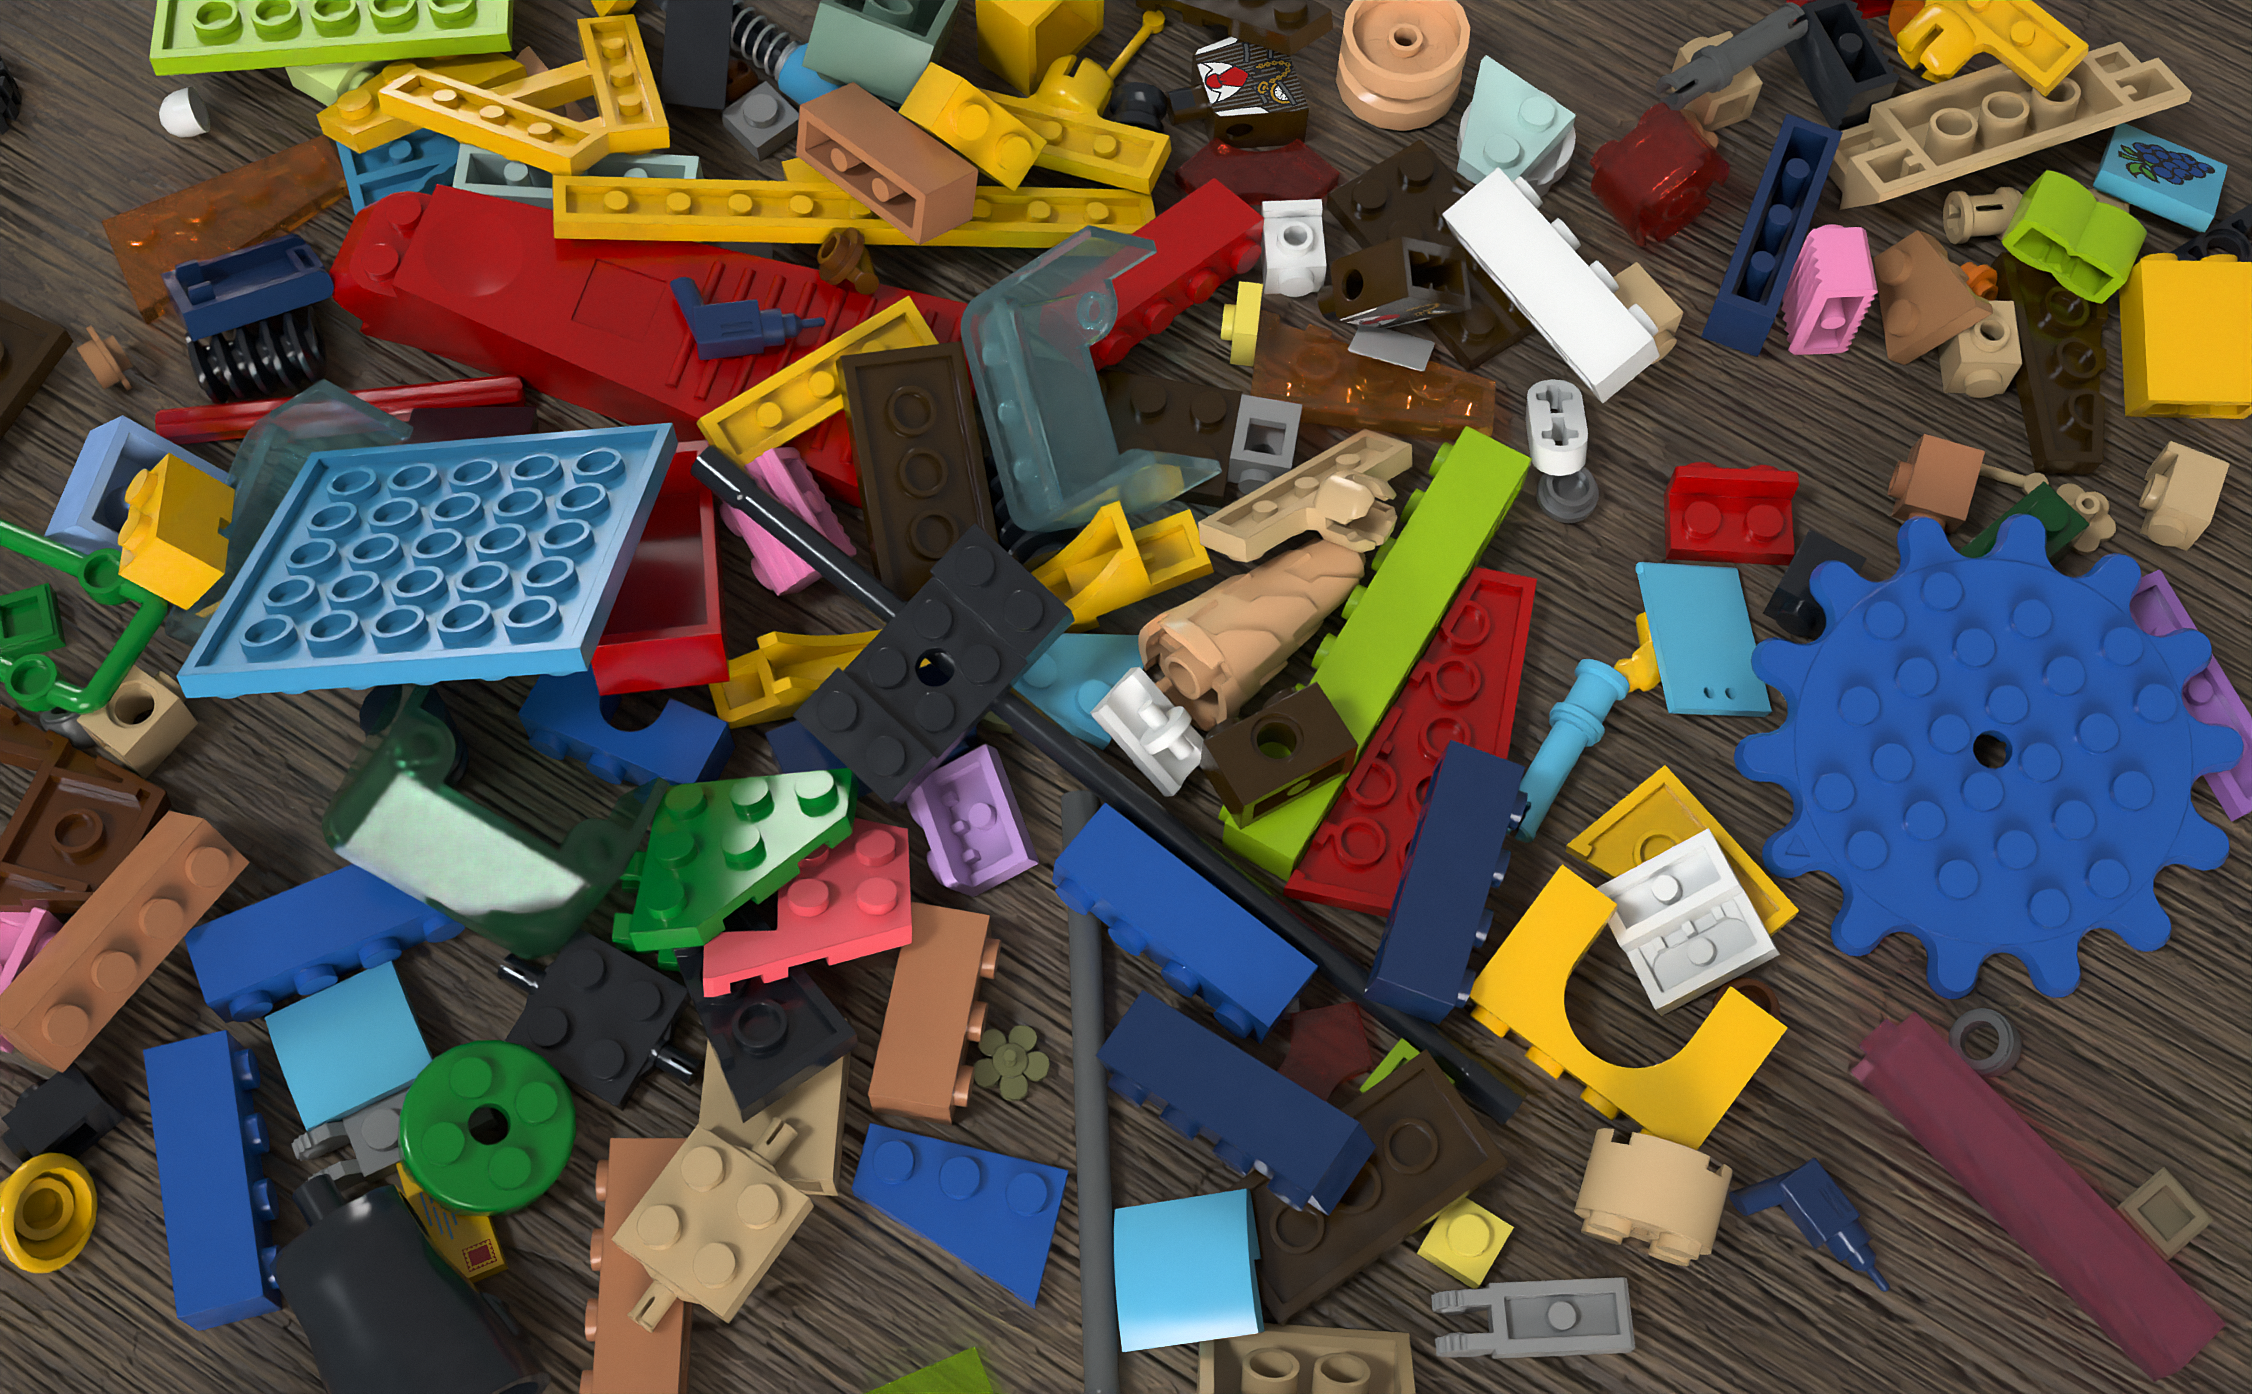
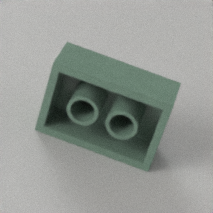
M821 0L802 66L816 71L817 75L826 82L835 85H847L854 82L864 90L872 93L874 97L884 104L901 107L929 63H939L949 44L962 0Z

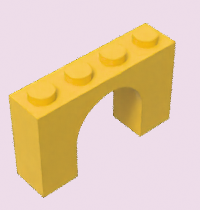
M1562 864L1474 981L1468 999L1475 1003L1476 1007L1470 1013V1016L1501 1039L1509 1030L1514 1032L1531 1045L1524 1056L1557 1080L1563 1071L1586 1086L1579 1097L1613 1122L1619 1112H1621L1642 1128L1639 1132L1641 1134L1654 1136L1698 1150L1788 1027L1730 986L1688 1044L1672 1058L1650 1067L1625 1068L1607 1063L1593 1055L1579 1042L1569 1025L1565 1012L1564 996L1573 969L1617 910V904Z

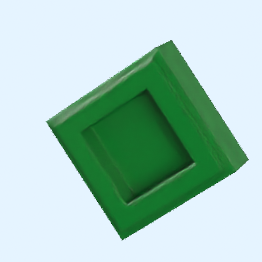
M49 583L0 596V654L17 660L25 655L40 654L66 646L57 594Z

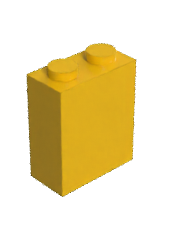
M2157 253L2141 258L2132 267L2126 283L2119 288L2125 417L2245 419L2252 414V262H2238L2237 256L2230 254L2212 255L2202 258L2200 261H2178V256L2172 253Z

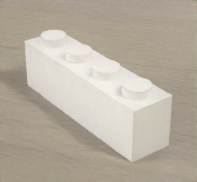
M1497 167L1442 215L1452 235L1603 404L1660 357L1653 338L1659 330L1640 306L1635 303L1627 309L1613 294L1619 289V286L1601 263L1596 260L1588 266L1575 252L1581 244L1563 221L1557 218L1550 224L1537 210L1543 203L1533 188L1521 176L1512 182Z

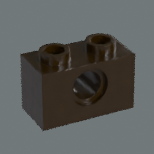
M1316 681L1299 691L1296 687H1289L1279 691L1265 702L1263 710L1244 720L1235 716L1217 724L1208 732L1206 740L1203 741L1200 767L1241 830L1352 771L1358 744ZM1276 742L1287 747L1291 754L1284 758L1274 759L1263 754L1259 747L1266 743Z

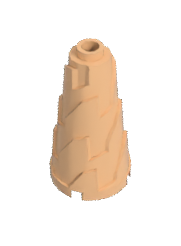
M1315 537L1295 550H1287L1268 560L1247 574L1231 576L1196 598L1159 614L1140 630L1138 637L1139 653L1145 671L1158 662L1165 677L1156 682L1155 685L1175 707L1183 706L1191 715L1192 720L1190 724L1201 730L1209 731L1220 722L1238 716L1240 708L1288 664L1286 660L1318 631L1324 622L1323 620L1346 601L1355 587L1360 584L1359 581L1365 575L1364 565L1366 557L1364 552H1358L1327 541L1324 538L1319 539Z

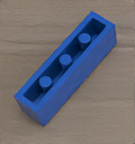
M1107 803L1102 805L1055 860L1052 882L1058 886L1055 891L1068 907L1081 915H1087L1089 911L1110 927L1108 934L1117 945L1134 956L1144 953L1163 968L1160 973L1173 989L1186 997L1191 998L1196 994L1216 1010L1214 1012L1216 1020L1228 1032L1238 1038L1246 1039L1249 1035L1261 1045L1307 988L1318 967Z
M438 829L190 929L184 936V940L206 1004L225 1023L233 1020L236 1022H246L260 1018L270 1012L274 1003L296 994L313 995L335 985L338 977L359 968L372 969L391 960L394 962L401 956L403 950L425 941L438 943L452 939L463 932L465 925L480 918L456 855L441 829Z
M227 1030L144 1049L177 1318L197 1331H202L283 1310L280 1288L269 1266L276 1254L282 1250L280 1245L273 1246L270 1220L279 1217V1204L272 1180L270 1178L264 1179L261 1154L269 1152L270 1142L267 1126L262 1114L254 1112L251 1089L260 1087V1072L253 1050L251 1048L245 1049Z

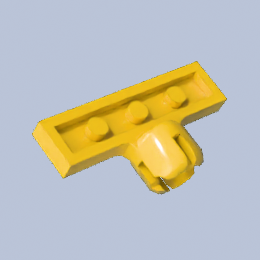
M1924 0V8L1897 34L1898 52L1902 59L1914 71L1923 64L1927 70L1921 77L1931 83L1938 84L1950 80L1974 55L1986 52L1995 56L2045 97L2088 55L2089 47L2086 42L2032 0Z
M1069 54L1056 59L1049 66L1036 93L1029 98H1017L977 88L1047 141L1033 163L1035 166L1150 195L1171 153L1169 135L1101 118L1111 99V80L1107 72L1092 59L1085 58L1082 60L1074 78L1068 76L1077 60L1076 55Z

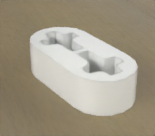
M1550 379L1534 384L1528 390L1526 405V428L1532 463L1538 470L1549 475L1563 476L1573 474L1579 471L1586 462L1588 429L1582 394L1579 388L1564 380ZM1550 409H1557L1558 413H1551ZM1555 441H1562L1563 446L1555 445Z

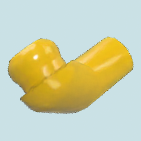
M1646 612L1639 614L1635 618L1640 647L1632 654V658L1620 659L1614 665V669L1620 672L1630 684L1628 693L1637 689L1646 692L1654 689L1661 682Z

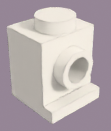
M1322 199L1262 201L1261 215L1265 218L1261 240L1264 294H1283L1289 297H1299L1310 292H1319L1320 288L1324 286L1327 263L1322 225Z

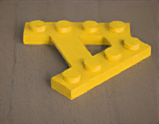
M634 14L577 19L579 43L584 60L494 88L483 90L416 67L378 91L381 113L407 121L412 126L455 138L460 143L472 144L500 154L508 160L520 161L557 176H580L591 166L612 153L623 152L628 155H643L651 152L653 149L670 148L668 123ZM594 95L599 117L579 123L545 110Z

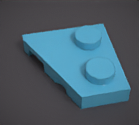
M1063 633L1013 687L1071 734L1104 750L1112 737L1095 721L1090 712L1130 668L1140 666L1143 669L1144 666L1138 646L1139 635Z

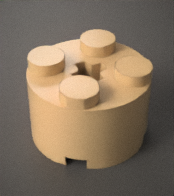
M1598 1129L1574 1210L1578 1216L1584 1219L1581 1233L1616 1245H1621L1623 1237L1628 1238L1631 1236L1651 1243L1648 1251L1650 1256L1680 1266H1689L1690 1259L1698 1260L1699 1255L1711 1254L1733 1170L1723 1164L1713 1173L1707 1170L1711 1156L1668 1140L1632 1132L1629 1145L1611 1142L1615 1129Z

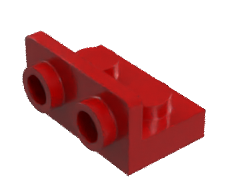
M1695 462L1686 466L1675 467L1664 492L1666 560L1789 566L1795 555L1791 500L1799 486V473L1795 471H1779V469L1770 465H1757L1748 469L1719 468L1709 462Z

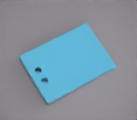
M1638 562L1635 566V571L1639 580L1668 713L1766 717L1770 714L1772 710L1766 685L1757 678L1751 666V656L1756 648L1738 569L1733 567Z

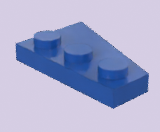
M870 1123L851 1188L853 1195L922 1239L925 1237L960 1259L961 1263L981 1276H987L1012 1292L1014 1297L1036 1309L1068 1181V1170Z

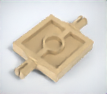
M774 1117L751 1151L745 1147L728 1144L700 1124L695 1127L611 1239L617 1247L642 1263L650 1277L654 1280L632 1311L627 1314L629 1318L648 1332L653 1333L661 1318L676 1298H679L682 1301L701 1304L729 1324L814 1207L809 1197L783 1181L774 1169L776 1162L793 1139L798 1136V1133L790 1125L784 1124L781 1119Z

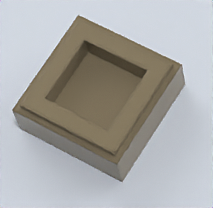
M2165 1167L2151 1175L2109 1212L2110 1216L2157 1267L2171 1259L2214 1221Z

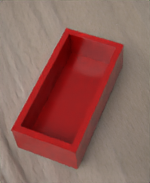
M707 440L678 443L591 660L600 696L730 682L718 496L690 473L697 457L710 446Z

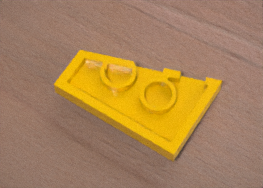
M500 52L401 59L388 64L380 74L355 90L342 94L335 103L316 114L323 134L361 154L422 129L410 125L407 121L381 113L378 96L380 89L416 67L483 90L528 77L525 65Z
M1666 765L1566 845L1565 852L1614 879L1709 828L1770 937L1796 917L1799 911Z

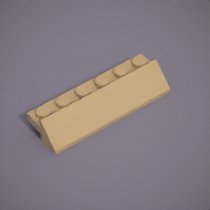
M2121 41L2089 51L2088 55L2046 97L2005 64L2001 63L1872 104L1868 123L1841 131L1843 134L1828 175L1843 192L1839 210L1876 204L2189 102L2192 92L2159 57L2141 63Z

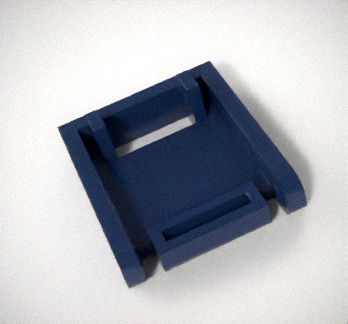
M298 234L285 235L201 262L193 259L175 265V270L160 274L170 302L192 342L325 300L332 295L334 290L332 279L325 270L323 263L310 245L306 244L305 240Z

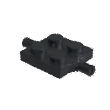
M576 927L557 959L547 966L544 971L517 957L514 953H510L504 961L510 967L523 973L524 976L517 974L502 964L500 965L497 977L529 994L524 1011L505 1041L523 1045L540 1054L558 1070L563 1078L617 1109L624 1110L640 1082L652 1074L657 1067L681 1080L687 1086L693 1085L697 1077L692 1072L676 1064L677 1062L699 1074L701 1073L704 1061L697 1059L672 1044L676 1024L692 999L688 989L579 927Z

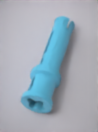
M1582 659L1575 668L1577 680L1564 702H1557L1549 713V724L1552 729L1541 745L1519 787L1520 791L1528 793L1527 803L1523 812L1526 816L1515 836V839L1531 843L1534 840L1539 826L1569 773L1578 761L1584 747H1591L1601 740L1605 733V728L1602 725L1615 700H1622L1630 690V684L1626 678L1603 662L1593 659ZM1507 828L1506 834L1510 835L1512 829Z

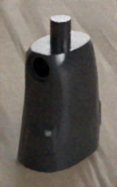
M329 1174L316 1176L295 1190L292 1199L310 1228L279 1251L269 1266L282 1294L308 1337L319 1375L327 1394H541L550 1383L551 1376L529 1347L531 1339L516 1318L510 1313L509 1305L499 1297L482 1293L441 1252L406 1196L395 1184L376 1188L348 1204Z

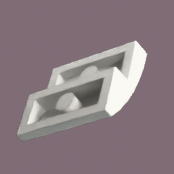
M1709 828L1596 888L1617 904V910L1608 924L1619 946L1627 954L1655 1010L1661 1016L1780 955Z

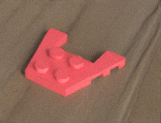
M855 818L853 833L832 849L823 843L798 862L801 873L778 889L777 930L721 932L704 945V997H716L731 993L730 983L761 975L764 983L788 977L789 967L825 958L830 966L911 944L912 916L908 829Z

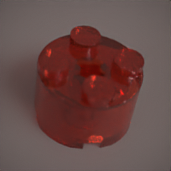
M1658 103L1642 115L1637 127L1621 141L1611 140L1596 151L1590 160V165L1596 171L1592 178L1590 189L1598 202L1635 244L1641 247L1647 246L1645 237L1652 235L1658 242L1664 241L1696 219L1712 202L1705 194L1714 180L1723 187L1728 178L1730 167L1728 162L1681 111L1671 110L1665 103Z

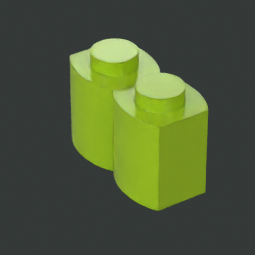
M2046 170L2024 192L2001 242L2020 261L2036 269L2051 272L2056 280L2066 289L2086 300L2102 304L2126 283L2145 240L2147 231L2136 218L2123 209L2096 201L2091 192L2073 178Z

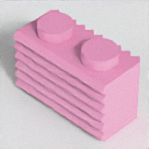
M1831 224L1813 229L1808 234L1782 298L1783 306L1781 310L1785 312L1783 320L1787 323L1784 330L1789 333L1786 340L1791 343L1788 351L1792 354H1836L1849 350L1848 345L1852 344L1851 339L1855 338L1854 333L1858 332L1861 320L1865 319L1864 314L1868 313L1867 308L1871 306V301L1875 299L1874 294L1878 293L1867 233L1864 228H1844L1841 225Z
M794 447L771 448L765 451L763 455L755 458L753 462L744 466L748 472L758 479L763 488L848 556L853 557L856 555V548L850 544V538L844 533L843 526L838 523L837 516L831 511V505L825 501V495L819 490L818 483L813 480L812 473L806 469V463L800 458V452ZM722 500L724 504L720 506V515L726 526L735 535L743 536L754 555V558L751 559L753 573L764 587L774 590L777 596L801 592L823 577L744 512L732 508Z

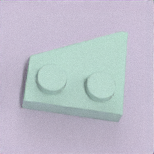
M1486 55L1480 63L1457 172L1476 185L1497 167L1512 182L1519 176L1525 180L1572 130L1576 115Z

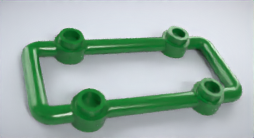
M0 518V546L78 578L82 588L98 604L117 606L129 600L141 604V607L86 688H80L68 683L59 667L45 655L29 654L14 660L0 654V682L5 684L8 694L24 709L33 712H44L58 706L72 713L88 714L103 708L111 700L165 619L169 610V601L118 575L122 552L116 549H99L88 555Z

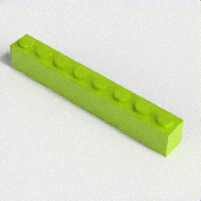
M1468 426L1464 428L1455 445L1448 442L1443 443L1428 473L1435 478L1426 492L1418 488L1415 489L1400 518V521L1406 524L1397 540L1389 536L1387 541L1381 544L1371 565V569L1377 572L1368 588L1360 584L1355 587L1341 615L1342 618L1348 621L1338 637L1331 633L1326 635L1311 664L1312 667L1317 669V672L1309 685L1316 681L1318 682L1358 744L1352 771L1241 830L1223 804L1218 816L1219 820L1225 822L1221 846L1288 882L1310 848L1313 838L1323 821L1328 818L1344 791L1345 784L1390 709L1395 705L1408 683L1409 677L1420 659L1424 656L1453 603L1521 492L1532 458ZM1298 683L1295 687L1299 691L1306 686ZM1276 742L1266 743L1259 747L1263 754L1274 759L1284 758L1291 754L1287 747Z

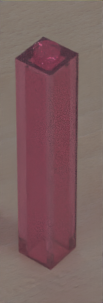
M1913 1012L1898 1027L1887 1018L1858 1045L1867 1055L1851 1073L2153 1382L2180 1371L2226 1325L2146 1242L1916 1012Z

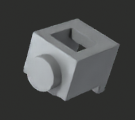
M1242 394L1230 455L1227 482L1239 483V490L1248 495L1291 470L1302 404Z

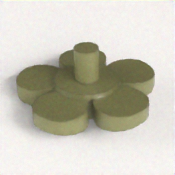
M1026 1025L1015 1026L1010 1031L1009 1043H1006L1005 1036L1001 1031L997 1029L985 1031L981 1043L978 1042V1049L985 1058L977 1061L973 1066L975 1067V1082L980 1087L987 1089L994 1087L1000 1081V1094L1006 1101H1018L1025 1098L1028 1093V1084L1025 1078L1034 1082L1042 1081L1048 1075L1050 1067L1049 1058L1046 1054L1036 1051L1032 1052L1037 1044L1036 1032Z

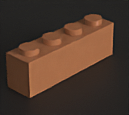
M168 811L0 995V1035L30 1060L63 1073L250 862L204 818Z
M610 1138L609 1159H600L598 1161L596 1197L598 1202H605L604 1228H594L592 1232L590 1261L592 1270L600 1271L598 1298L588 1299L585 1313L586 1340L588 1342H595L593 1370H583L579 1394H688L694 1303L676 1298L654 1328L653 1333L648 1332L634 1322L627 1314L632 1311L654 1280L650 1277L642 1263L617 1247L611 1240L687 1138Z

